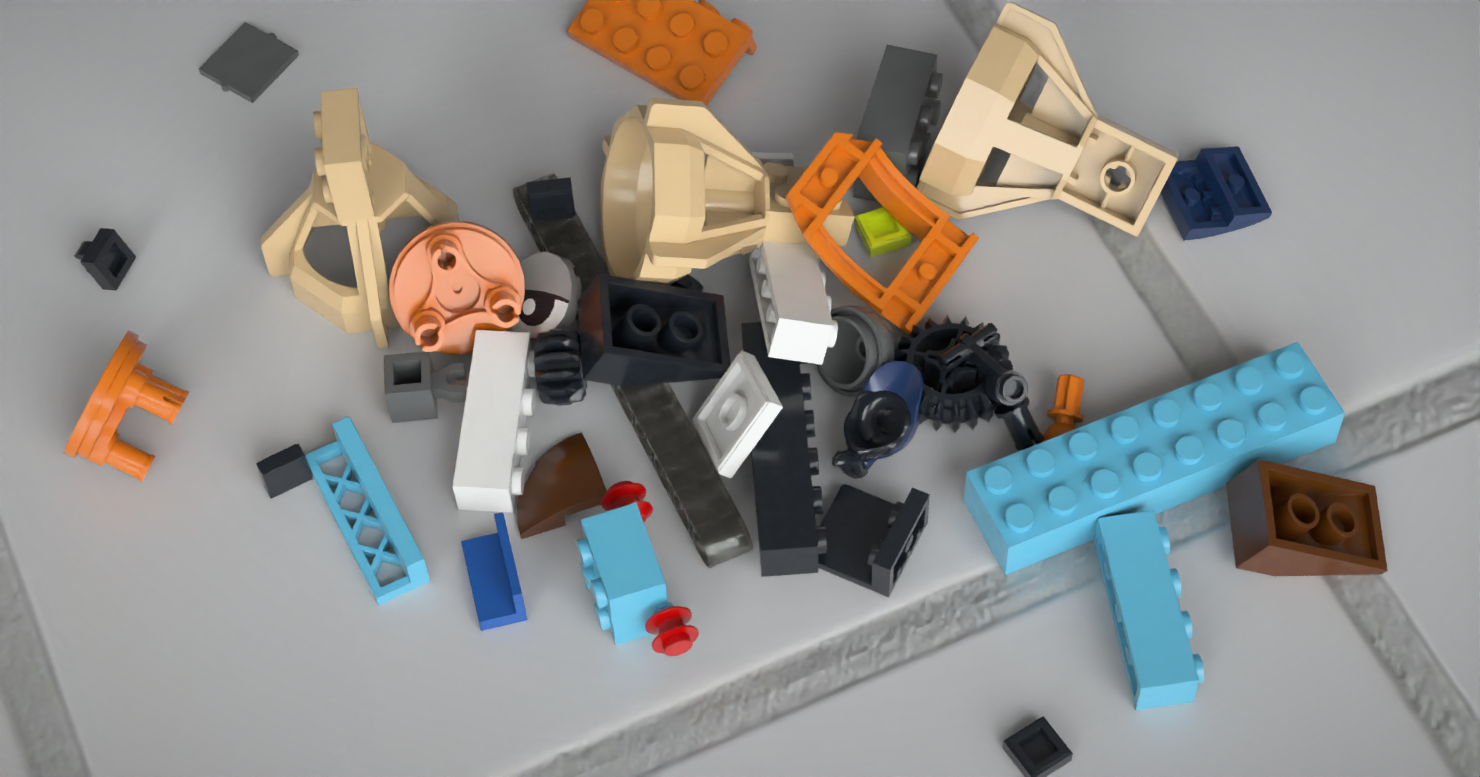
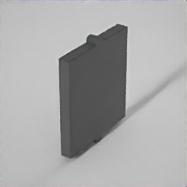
M245 22L199 68V72L206 78L221 85L224 92L232 91L254 103L299 54L298 50L276 39L274 33L267 34Z

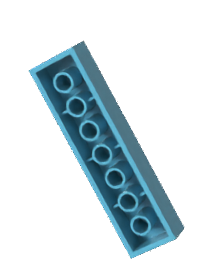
M1295 342L966 472L963 501L1003 573L1007 575L1094 540L1098 518L1154 510L1156 515L1225 487L1229 480L1258 459L1282 464L1336 442L1345 412L1300 344Z

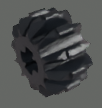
M552 329L549 332L538 333L533 347V361L539 398L544 404H555L558 406L571 405L574 402L583 401L586 396L587 381L583 380L580 334L575 330Z

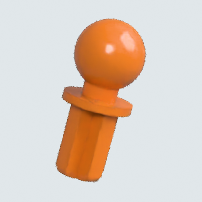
M1061 374L1057 378L1053 409L1047 410V417L1054 419L1055 423L1046 429L1043 442L1076 429L1073 423L1083 422L1084 415L1080 413L1084 380L1072 374Z

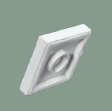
M741 351L692 419L718 474L728 478L734 476L783 408L754 355L745 351Z

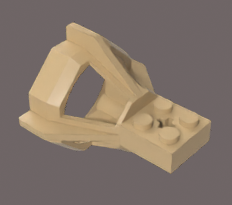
M1007 2L963 82L934 142L916 189L941 210L957 220L1044 200L1060 199L1138 237L1178 159L1179 153L1098 115L1057 24L1014 2ZM1038 64L1049 78L1035 106L1032 107L1020 99ZM996 148L1011 153L997 182L979 181ZM1118 166H1123L1126 168V175L1131 180L1129 182L1121 181L1118 186L1111 184L1112 176L1106 171L1109 168L1116 169Z
M358 88L320 92L321 111L313 112L316 138L322 139L321 147L315 148L316 170L312 173L308 189L260 237L261 249L271 276L290 275L296 299L347 334L373 331L377 348H389L388 329L401 328L394 315L390 302L389 281L380 232L386 227L387 219L422 216L431 225L447 221H460L457 204L447 195L407 169L406 163L377 144L370 143ZM330 225L347 226L358 288L340 285L328 280L319 274L307 261L303 250L310 235L317 227Z
M652 98L649 100L648 105H636L614 123L612 136H604L602 148L606 155V161L600 182L601 251L611 276L670 285L691 273L692 268L706 269L723 258L740 253L743 256L761 247L763 242L809 244L802 235L785 198L809 165L806 167L784 166L776 162H767L763 165L760 158L753 155L702 101ZM844 196L822 224L839 246H846L855 218Z

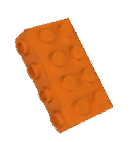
M588 0L566 30L571 39L676 99L702 101L706 106L744 53L753 55L757 49L752 37L753 31L748 25L736 18H733L731 21L720 16V13L714 6L704 0H699L698 3L693 0Z

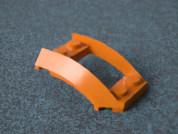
M835 132L785 198L802 235L833 274L867 305L910 335L913 325L916 326L979 237L973 232L970 236L948 221L951 216L918 191L893 165L881 149L883 143L875 138L871 142L851 139L854 134ZM858 177L884 209L911 234L922 241L887 289L860 268L839 247L822 225Z

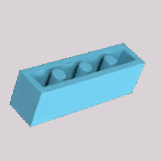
M1154 510L1098 518L1094 544L1135 709L1141 710L1193 702L1198 684L1204 682V669L1200 655L1198 653L1192 654L1189 639H1192V623L1188 611H1181L1177 597L1181 596V583L1177 569L1169 568L1166 555L1170 554V542L1166 528L1158 526Z

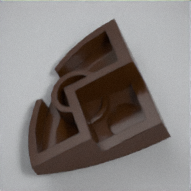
M582 432L557 443L535 462L536 466L524 484L523 495H519L517 501V523L521 539L566 526L564 516L601 505V499L607 493V490Z

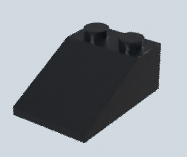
M598 274L577 301L583 380L627 387L722 378L731 365L723 295Z

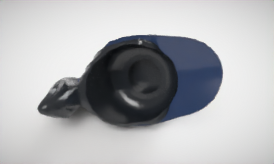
M892 361L880 366L872 374L861 393L856 397L850 412L844 420V437L847 450H838L832 457V465L839 467L847 476L854 479L863 478L876 460L887 458L903 450L914 437L920 424L919 406L923 390L922 374L914 364L906 361Z

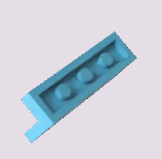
M348 416L332 423L337 441L312 451L305 456L310 472L377 604L380 605L430 582L425 560ZM340 455L345 457L348 464L341 478L322 473L319 467L320 464ZM353 475L357 482L350 481ZM330 486L336 488L334 494H333V492H332ZM345 491L365 496L366 499L360 513L340 508L339 505ZM371 509L376 518L369 516ZM348 522L355 523L353 529H351ZM364 526L383 531L384 536L378 549L359 545L358 539ZM389 546H391L394 554L387 552ZM366 557L373 559L371 566ZM382 562L401 566L406 575L383 587L380 586L376 578Z

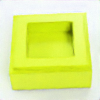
M884 207L856 215L854 218V225L870 258L911 245L910 232L895 220Z

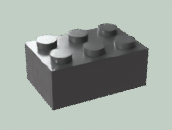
M887 44L856 139L871 142L875 138L883 143L881 149L889 160L917 188L921 174V167L917 165L920 158H927L931 142V133L927 132L930 125H937L940 115L941 101L935 99H938L941 91L943 74L936 72L937 54ZM858 177L854 182L853 197L878 202Z

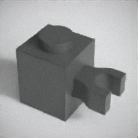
M430 352L384 355L385 397L392 423L438 419L437 399L439 398L451 402H465L467 393L465 384L450 385L455 380H466L464 363H453L441 370L434 371Z

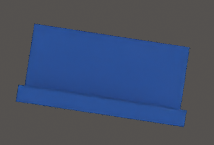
M503 512L494 514L498 533L461 541L481 631L527 620Z

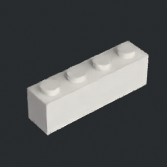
M763 242L761 247L751 252L749 264L768 357L822 365L827 347L833 348L836 342L838 325L837 321L832 320L831 317L832 301L831 296L825 293L826 276L825 272L820 271V258L809 244Z
M476 330L453 480V490L458 510L513 512L515 495H523L525 470L524 467H519L521 455H528L530 448V429L525 427L526 416H533L535 410V389H530L531 377L536 378L533 361L534 350L532 348L530 332Z

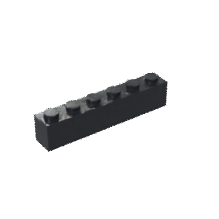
M741 323L743 351L755 356L783 406L751 451L761 577L818 573V554H827L825 525L816 526L815 514H823L821 486H812L811 476L819 475L817 447L808 448L807 438L815 437V422L813 410H804V401L811 400L810 373H801L800 364H808V362L768 357L762 323Z

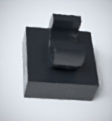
M100 228L92 242L83 241L74 255L76 259L81 260L80 263L103 290L117 291L136 258L135 254L114 229Z

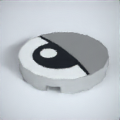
M550 252L534 253L520 263L524 275L525 296L521 314L518 316L520 319L512 327L514 332H530L531 340L535 341L538 333L549 332L552 329H567L578 312L577 301L580 299L582 292L580 277L575 275L572 268L574 265L570 260Z

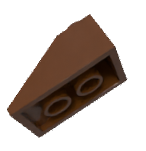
M1260 459L1226 483L1235 566L1237 569L1275 577L1379 575L1388 571L1374 485Z

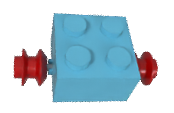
M631 481L617 482L608 488L607 493L601 499V506L607 512L581 519L584 538L576 540L582 561L580 563L581 572L588 591H593L596 601L594 608L602 631L606 629L611 630L616 645L652 634L658 635L652 641V648L655 652L665 653L667 656L681 655L691 649L692 643L699 635L698 629L695 626L686 625L692 617L691 610L687 607L673 606L671 602H668L666 582L644 522L653 512L652 505L647 501H643L646 496L645 487L642 484Z

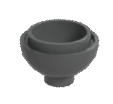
M840 306L832 309L830 312L832 320H836L838 325L836 342L833 348L827 347L822 365L817 364V367L824 381L835 392L848 397H856L861 393L872 374L880 366L894 361L897 341L886 324L869 309L860 306Z

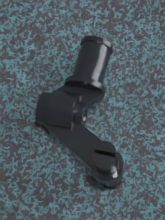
M988 323L972 335L966 333L957 338V344L941 355H938L937 361L941 362L939 365L945 372H950L951 369L968 359L988 376L985 387L987 395L991 400L1000 404L994 413L998 419H1003L1019 452L1034 446L1031 441L1033 439L1036 444L1041 443L1044 440V436L1039 431L1027 407L1030 400L1027 397L1028 384L1025 378L1016 371L1003 368L984 350L993 342L1000 340V334L996 333L998 331L992 323Z

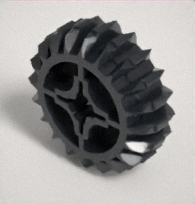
M947 314L943 324L937 325L929 317L925 323V330L913 325L910 337L901 336L898 350L894 351V361H906L914 364L920 370L923 378V390L919 406L920 424L928 419L933 420V427L936 432L942 426V423L951 424L950 427L956 433L960 423L965 422L974 430L978 423V418L989 422L993 417L994 410L1000 404L991 400L987 395L985 387L988 376L968 359L956 366L954 373L952 372L953 369L950 372H945L939 365L941 362L937 361L938 355H941L957 344V338L966 333L972 335L984 327L983 322L972 328L969 326L966 316L961 320L960 324L952 323ZM1000 340L984 348L1003 368L1013 370V365L1008 360L1009 352L1007 346L999 345ZM951 374L949 381L946 382L948 375Z

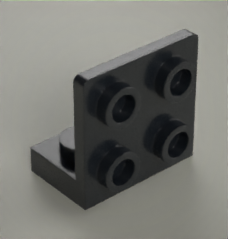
M843 484L820 524L825 525L827 554H818V568L889 598L928 523L930 494L912 487L904 503L897 501L896 504Z

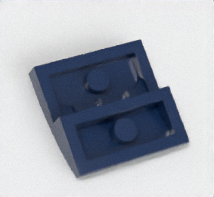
M1239 146L1201 149L1195 160L1176 161L1160 192L1183 241L1213 237L1239 230L1266 220L1272 214Z

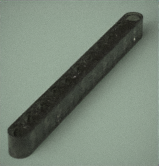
M551 173L533 181L558 178L554 173ZM527 183L512 189L519 213L539 251L559 255L570 260L574 265L572 268L575 275L580 277L582 285L581 296L598 274L610 275L576 211V216L532 221ZM577 312L575 319L579 325V317ZM662 383L627 387L610 384L705 565L708 568H712L752 551L753 544L748 529L670 384Z

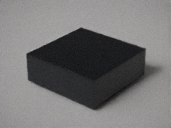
M571 177L526 182L532 221L576 216Z
M299 443L256 463L263 485L271 499L313 479L306 456Z
M1044 716L1003 741V750L1024 777H1047L1072 761L1073 753Z

